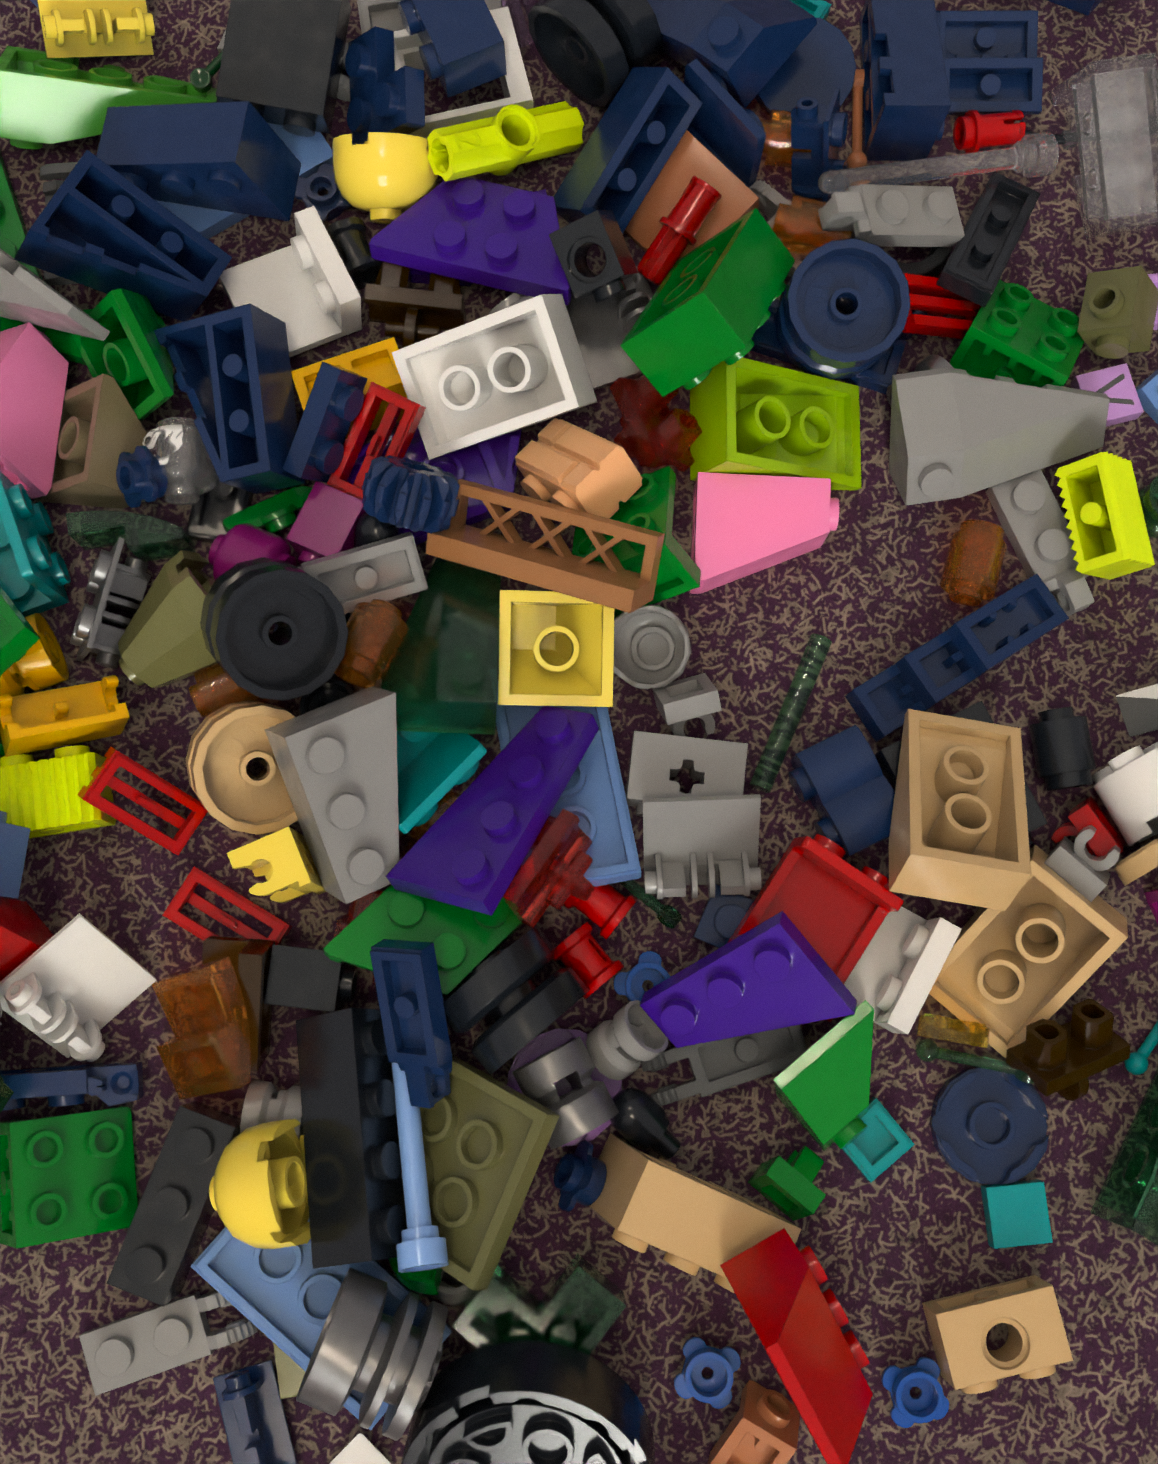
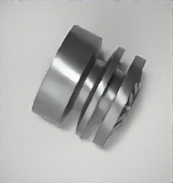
M350 1267L320 1333L296 1401L335 1416L345 1404L351 1391L356 1390L363 1393L358 1426L368 1429L372 1425L382 1402H386L389 1405L384 1418L382 1435L397 1441L402 1437L412 1416L424 1403L434 1380L443 1351V1332L448 1308L445 1305L432 1301L424 1313L419 1326H414L412 1324L418 1307L419 1295L409 1292L393 1317L384 1314L387 1282Z

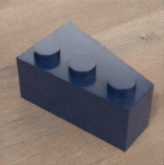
M865 0L859 19L861 69L865 71L862 117L864 153L866 154L867 161H926L934 142L942 139L945 118L951 107L940 38L941 13L939 10H936L934 0Z
M249 101L108 107L96 155L154 200L290 221L301 169V162Z
M86 150L33 223L14 260L106 294L111 290L122 288L145 295L155 312L182 322L188 321L207 298L232 259L230 255L89 150Z
M249 303L154 330L159 344L167 348L177 370L174 378L179 389L187 393L197 415L194 423L220 482L254 494L304 484V479L282 470L298 428L285 322Z

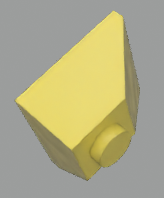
M500 590L498 705L613 707L614 608L555 591Z

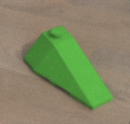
M7 46L0 56V138L10 139V144L18 148L40 149L43 147V143L55 144L101 135L108 107L212 103L218 101L216 97L217 88L211 87L209 91L202 93L195 90L190 82L158 75L145 76L143 83L132 81V74L126 72L125 68L110 64L105 65L104 68H91L89 71L78 69L79 58L47 59L46 51Z

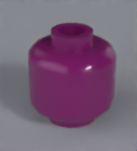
M248 523L235 525L225 535L220 534L211 545L208 556L209 563L213 566L215 581L237 563L261 557L284 560L297 566L296 558L291 556L290 545L284 538Z

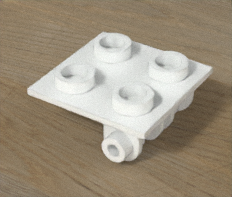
M79 913L0 981V1003L3 1011L65 1057L69 1058L71 1056L77 1061L87 1060L88 1062H93L103 1054L105 1049V1043L102 1041L100 1030L157 979Z

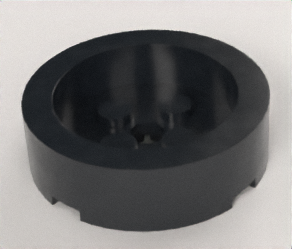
M529 1340L508 1341L485 1346L467 1353L450 1363L435 1376L424 1403L412 1416L401 1464H655V1446L650 1420L638 1396L607 1365L588 1354L560 1344Z

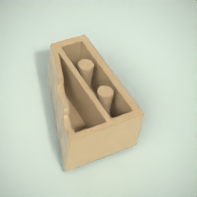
M612 1133L609 1134L599 1159L604 1161L607 1169L606 1182L598 1199L589 1206L615 1228L612 1238L641 1253L646 1252L649 1244L666 1251L663 1259L688 1274L696 1276L700 1267L716 1273L714 1282L732 1293L735 1292L720 1266L721 1264L785 1228L794 1244H796L802 1230L778 1213L711 1181L707 1182L678 1169L676 1164L668 1160H664L661 1157L656 1159L632 1147L626 1140Z

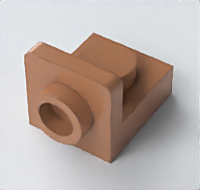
M749 1380L742 1390L740 1409L710 1451L708 1464H787L796 1452L798 1444L800 1414L796 1406L791 1404L781 1393L766 1389L755 1381Z

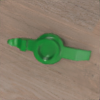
M308 486L290 488L226 517L222 522L223 527L228 532L235 525L248 523L259 528L264 526L266 531L271 533L281 531L294 524L297 518L294 512L302 509L312 488Z

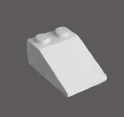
M562 294L538 295L391 352L407 398L426 407L418 429L429 460L597 402Z

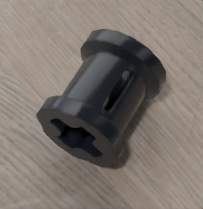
M348 217L332 223L326 230L357 291L365 288L366 283L374 284L383 261L375 260L371 256L369 244L365 238L366 226L363 220L358 217Z

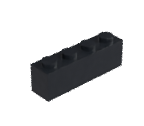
M347 1008L296 1020L313 1269L396 1258V1245L402 1242L401 1231L407 1229L392 1064L388 1060L380 1010Z

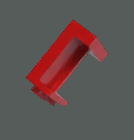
M816 834L813 839L809 836L793 839L727 943L783 911L844 984L889 912H898L904 900L889 891V879L881 873L867 866H864L860 871L842 858L846 851L829 838L820 834Z

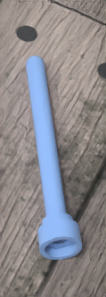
M391 1063L407 1229L401 1231L402 1242L396 1245L398 1272L427 1271L449 1265L446 1238L439 1237V1228L437 1225H432L420 1107H414L410 1104L405 1071L400 1070L398 1063Z

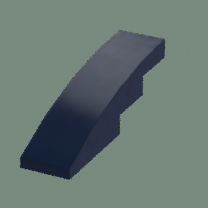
M1035 574L959 620L945 632L905 655L891 667L853 689L845 697L875 742H878L904 725V717L908 709L927 711L1069 618L1039 575Z

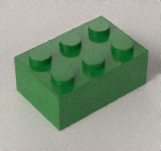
M754 208L676 261L621 343V348L662 397L681 386L686 390L694 388L710 374L712 367L722 361L727 365H732L752 349L754 341L751 338L755 331L769 319L771 312L768 308L772 301L786 289L787 285L784 280L795 259L757 208Z

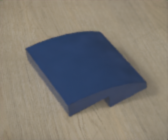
M1038 10L940 11V38L951 100V107L947 115H965L968 110H977L980 115L1011 112L1012 110H1021L1023 114H1040L1042 112L1043 57H1037Z

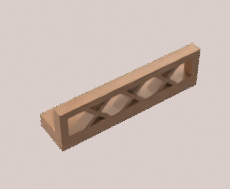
M459 479L458 484L460 487L457 498L460 500L456 515L452 517L449 529L432 534L428 533L425 554L632 613L651 602L654 598L665 533ZM469 497L483 501L494 519V522L485 529L466 525ZM502 506L511 508V510L505 513ZM521 512L532 514L545 534L534 543L523 541L510 521ZM552 520L562 522V524L555 527ZM572 525L583 528L596 548L595 551L584 558L573 555L560 535ZM500 529L503 535L494 533V531ZM603 534L613 536L614 538L607 542ZM623 540L645 545L641 574L624 569L613 552L612 547ZM550 542L553 549L544 547L543 545ZM601 556L605 563L594 561V559Z

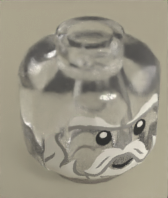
M184 417L163 419L158 421L156 428L150 430L143 438L142 445L148 447L151 454L157 458L162 473L168 479L167 489L164 494L166 502L175 505L194 504L200 500V495L211 491L217 485L218 475L200 437L194 419Z

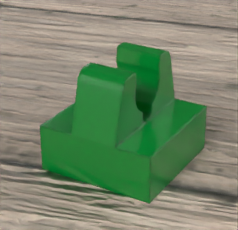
M805 1145L799 1153L794 1150L786 1161L782 1157L776 1156L761 1163L748 1183L791 1220L795 1221L813 1215L826 1196L812 1183L821 1169L824 1160Z

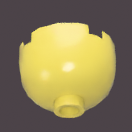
M368 132V140L364 144L352 145V133L333 138L332 160L335 183L342 197L349 204L357 209L370 212V222L390 224L436 187L438 175H434L428 161L429 147L426 138L400 133Z
M296 1119L267 1122L245 1129L225 1147L218 1161L215 1175L210 1181V1202L214 1210L218 1212L225 1227L233 1237L255 1248L277 1249L308 1243L311 1239L310 1221L308 1222L309 1207L304 1135H301L298 1139L294 1128L301 1123Z

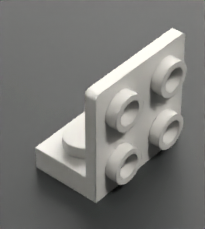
M315 206L294 213L296 236L290 238V246L228 268L220 276L221 283L234 308L251 303L285 322L289 357L362 329L361 297Z
M902 906L898 912H889L844 983L845 987L857 1000L856 1007L866 1000L874 1008V1023L892 1033L908 1035L962 928L941 917L926 920Z

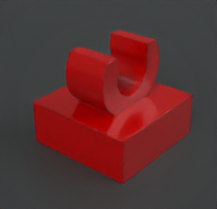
M1092 796L1073 807L1068 815L1071 822L1060 825L1051 837L1054 843H1057L1064 836L1077 837L1083 828L1092 825L1097 830L1094 836L1086 843V848L1091 855L1095 853L1097 857L1104 856L1115 845L1121 849L1120 853H1122L1125 845L1123 838Z

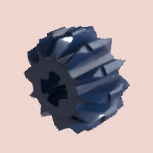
M381 456L372 459L369 471L365 473L362 486L363 510L369 516L376 517L379 522L395 525L396 528H406L414 532L424 531L430 534L449 529L452 517L456 515L460 500L457 498L460 485L452 473L443 471L441 467L431 466L425 462L414 461L407 457Z

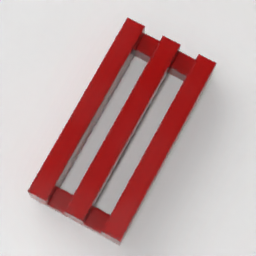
M903 273L908 281L911 306L902 332L963 339L981 306L936 285L939 279L937 277ZM912 310L927 311L928 315L912 314ZM945 314L965 316L966 320L938 316Z
M371 382L361 411L355 418L344 443V455L341 464L330 475L327 485L362 500V486L365 473L369 471L372 459L381 457L401 410H405L385 457L391 455L404 458L426 407ZM385 400L389 404L376 433L371 439L366 456L352 484L347 480L380 405Z
M110 746L104 755L107 759L101 767L97 766L91 774L93 779L87 787L84 785L77 795L172 853L179 855L208 811L196 798ZM119 766L191 809L192 811L187 819L115 777L114 774ZM106 785L177 827L179 830L174 838L101 796L100 794Z
M195 866L163 913L164 917L203 941L209 936H222L181 912L186 902L247 939L275 940V945H279L284 936H287L293 927ZM200 883L273 929L271 934L267 938L193 891Z

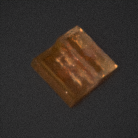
M229 956L170 974L154 982L152 987L175 1037L156 1048L179 1099L238 1089L248 1084L251 1072L249 1023L244 998Z

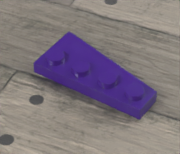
M543 706L386 875L394 889L492 916L598 732L599 727L593 715Z

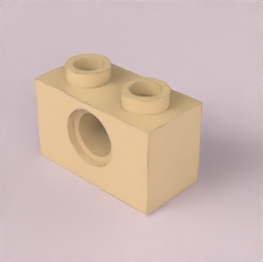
M1036 1275L922 1303L937 1363L940 1368V1375L955 1390L961 1389L966 1394L984 1393L995 1389L998 1386V1379L1018 1374L1023 1379L1044 1378L1056 1372L1055 1365L1073 1361L1053 1285ZM1006 1323L1008 1327L1006 1343L997 1350H988L986 1337L989 1330L997 1324Z

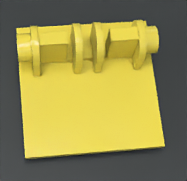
M37 0L47 59L154 55L151 36L155 35V26L152 13L147 12L146 0Z

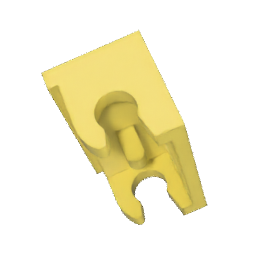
M289 826L227 853L233 869L248 868L253 871L255 877L265 876L268 880L264 883L253 885L249 889L250 894L256 896L271 895L270 899L272 901L285 903L310 892L319 895L326 892L323 889L305 837Z

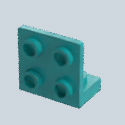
M0 472V586L24 617L34 613H42L69 603L64 585L70 583L71 578L58 551L52 553L47 535L54 533V529L47 510L41 502L34 503L30 499L21 483L14 485Z
M409 680L396 691L399 830L403 834L408 833L413 827L426 823L436 812L438 802L454 785H460L470 779L478 769L479 760L487 753V749L478 740L452 724L422 691Z

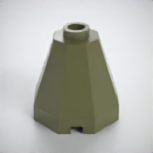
M181 550L164 564L118 642L122 657L118 661L125 675L139 686L146 683L151 688H161L219 666L206 649L200 626L203 602L215 580L214 577L210 578L201 570L209 562L199 553Z

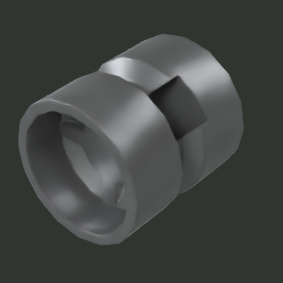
M580 1036L552 1049L512 1072L523 1095L560 1115L548 1142L551 1149L579 1138L619 1113L604 1082L592 1080L590 1075L595 1065ZM565 1077L573 1090L559 1097L554 1083Z

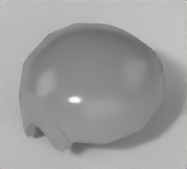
M649 604L640 607L632 613L623 611L614 618L613 673L631 686L645 690L666 687L683 674L692 653L687 627L672 611L659 605Z

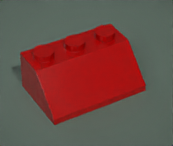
M785 1228L720 1266L826 1463L849 1464L873 1395L861 1371L870 1362L851 1329L842 1333L840 1328L848 1324L849 1320L830 1288L823 1292L820 1290L819 1285L827 1281L828 1278L809 1245L798 1250Z

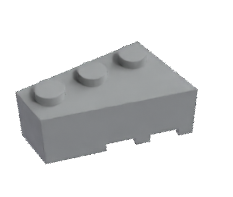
M371 686L265 729L323 889L343 903L348 904L391 884L386 875L399 862L396 692Z

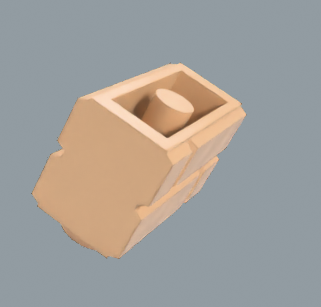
M554 418L538 433L539 440L537 442L531 440L515 456V465L525 477L520 482L521 486L531 498L545 502L551 501L553 504L609 519L619 510V502L625 503L642 486L643 478L622 446L563 419Z

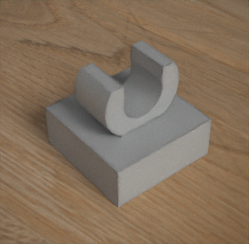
M705 673L673 681L666 687L652 688L657 709L674 735L685 736L684 724L687 720L693 718H700L701 725L707 735L714 733L715 720L711 714L722 711L718 690Z
M1092 825L1083 828L1078 833L1074 843L1064 836L1052 849L1044 862L1090 902L1107 886L1111 874L1106 870L1116 864L1121 849L1115 845L1104 856L1096 857L1091 855L1086 848V843L1096 833L1097 829Z

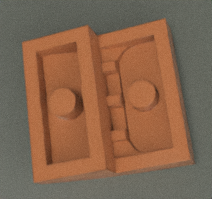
M688 130L685 131L624 230L646 252L663 227L659 222L661 217H668L693 176L702 179L716 189L722 197L708 214L695 235L696 244L694 246L688 244L678 260L754 208L759 207V197Z

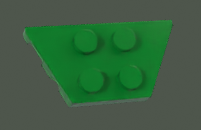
M518 871L492 916L395 890L391 885L323 948V951L332 961L338 963L343 961L373 971L370 950L373 945L383 939L433 942L442 997L447 999L464 983L465 978L475 968L490 957L531 917L532 910Z

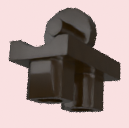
M384 262L381 264L375 284L366 283L364 302L368 303L370 322L385 323V336L403 338V348L438 335L440 330L448 331L466 324L464 298L461 295L459 279L431 273L428 291L410 289V269Z
M1088 998L1073 1005L1072 1021L1059 1025L1054 1020L1040 1019L1027 1025L1026 1041L1007 1049L1006 1064L1012 1069H1019L1026 1073L1033 1080L1038 1090L1046 1097L1057 1092L1066 1100L1075 1101L1088 1093V1077L1130 1058L1131 1044L1113 1032V1013L1095 1000Z

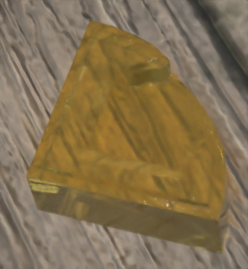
M924 1013V1015L919 1017L917 1036L987 1048L990 1028H987L986 1024Z

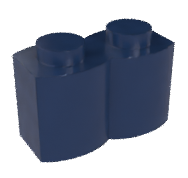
M857 725L795 754L790 761L794 770L788 772L790 783L798 798L803 803L810 800L820 818L819 821L814 823L817 834L829 838L846 851L842 858L843 860L889 838L895 792L883 775L869 743Z

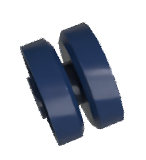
M858 239L830 241L809 252L794 271L786 289L782 292L775 314L777 338L788 359L805 373L833 380L852 378L870 368L904 330L911 306L908 281L894 258L878 245ZM837 308H840L842 311H844L845 315L840 313L837 310Z

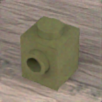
M1134 266L1088 273L1077 332L1096 356L1120 359L1126 357L1128 353L1150 351L1158 305V289L1143 267Z

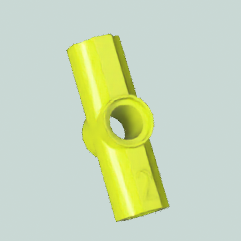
M566 101L530 109L519 105H507L493 117L434 129L427 137L429 145L428 161L434 175L441 176L445 182L486 172L503 176L511 173L519 164L576 151L583 144L582 129L584 122L578 107H572Z

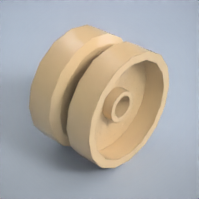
M254 700L226 704L206 716L191 736L185 760L189 785L208 813L231 830L259 835L279 831L298 821L265 729L295 717L278 706ZM260 757L263 759L259 762L264 766L261 773L255 776L249 771L246 772L248 762L253 758Z

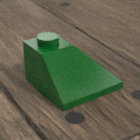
M119 288L111 290L88 314L110 331L104 341L70 334L92 377L94 378L103 373L114 377L138 419L142 422L174 395L173 361L167 348L159 344L154 330L166 326L162 318L154 312L147 296Z
M866 1000L856 1007L855 1014L846 1016L773 1079L777 1097L823 1151L834 1142L841 1150L844 1149L867 1128V1125L861 1118L868 1112L874 1008Z

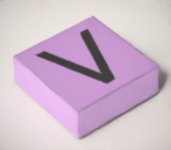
M1127 363L1077 375L1070 383L1071 388L1105 393L1110 398L1106 427L1138 419L1144 412Z

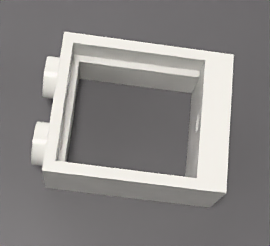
M508 6L489 10L504 40L507 75L499 78L505 98L425 116V127L408 135L427 139L434 129L493 117L507 105H519L526 109L533 108V97ZM406 29L394 31L395 71L403 66L425 70L419 53V47L423 46L418 34L409 36Z

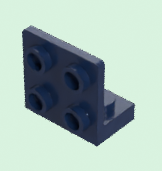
M695 58L686 65L684 84L703 104L687 130L749 188L756 181L766 140L764 127L753 111L743 109L729 94L728 88L720 75L715 71H708Z

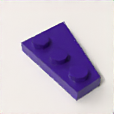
M783 911L644 992L640 1002V1007L676 1048L853 1015L857 1005L855 997Z

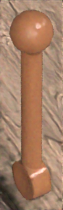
M856 69L851 90L852 153L847 157V166L853 172H860L867 165L866 154L862 152L864 69Z

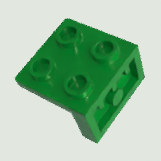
M999 279L985 308L980 307L949 363L956 369L966 370L970 376L994 379L998 375L1013 378L1018 384L1043 387L1046 384L1064 386L1084 344V340L1077 332L1080 318L1067 309L1053 308L1034 298L1033 294L1020 284L1006 283Z
M670 466L663 467L652 473L641 474L643 478L642 486L625 503L620 501L619 510L610 518L665 533L654 598L645 605L655 604L700 587L701 570L672 535L676 474ZM575 526L572 554L584 558L595 551L596 548L585 530ZM603 534L607 542L614 538L613 536ZM623 540L612 547L613 552L624 569L641 574L645 545ZM601 556L594 559V561L605 563ZM614 609V618L623 611Z
M116 1107L38 1119H17L0 1122V1244L17 1249L130 1227L138 1205L132 1114L129 1107Z

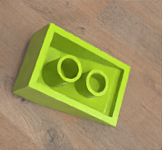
M741 358L732 365H727L722 361L712 367L710 374L701 383L690 389V480L696 481L698 472L830 478L831 490L861 489L859 386L747 358Z

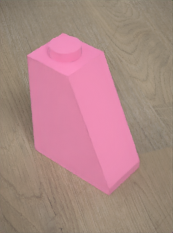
M28 322L0 332V472L14 485L21 483L30 499L46 496L52 487L69 362L53 347L51 340L44 333Z
M698 472L693 489L691 559L701 570L700 587L690 590V593L702 594L821 548L829 532L837 530L839 521V499L831 498V479Z

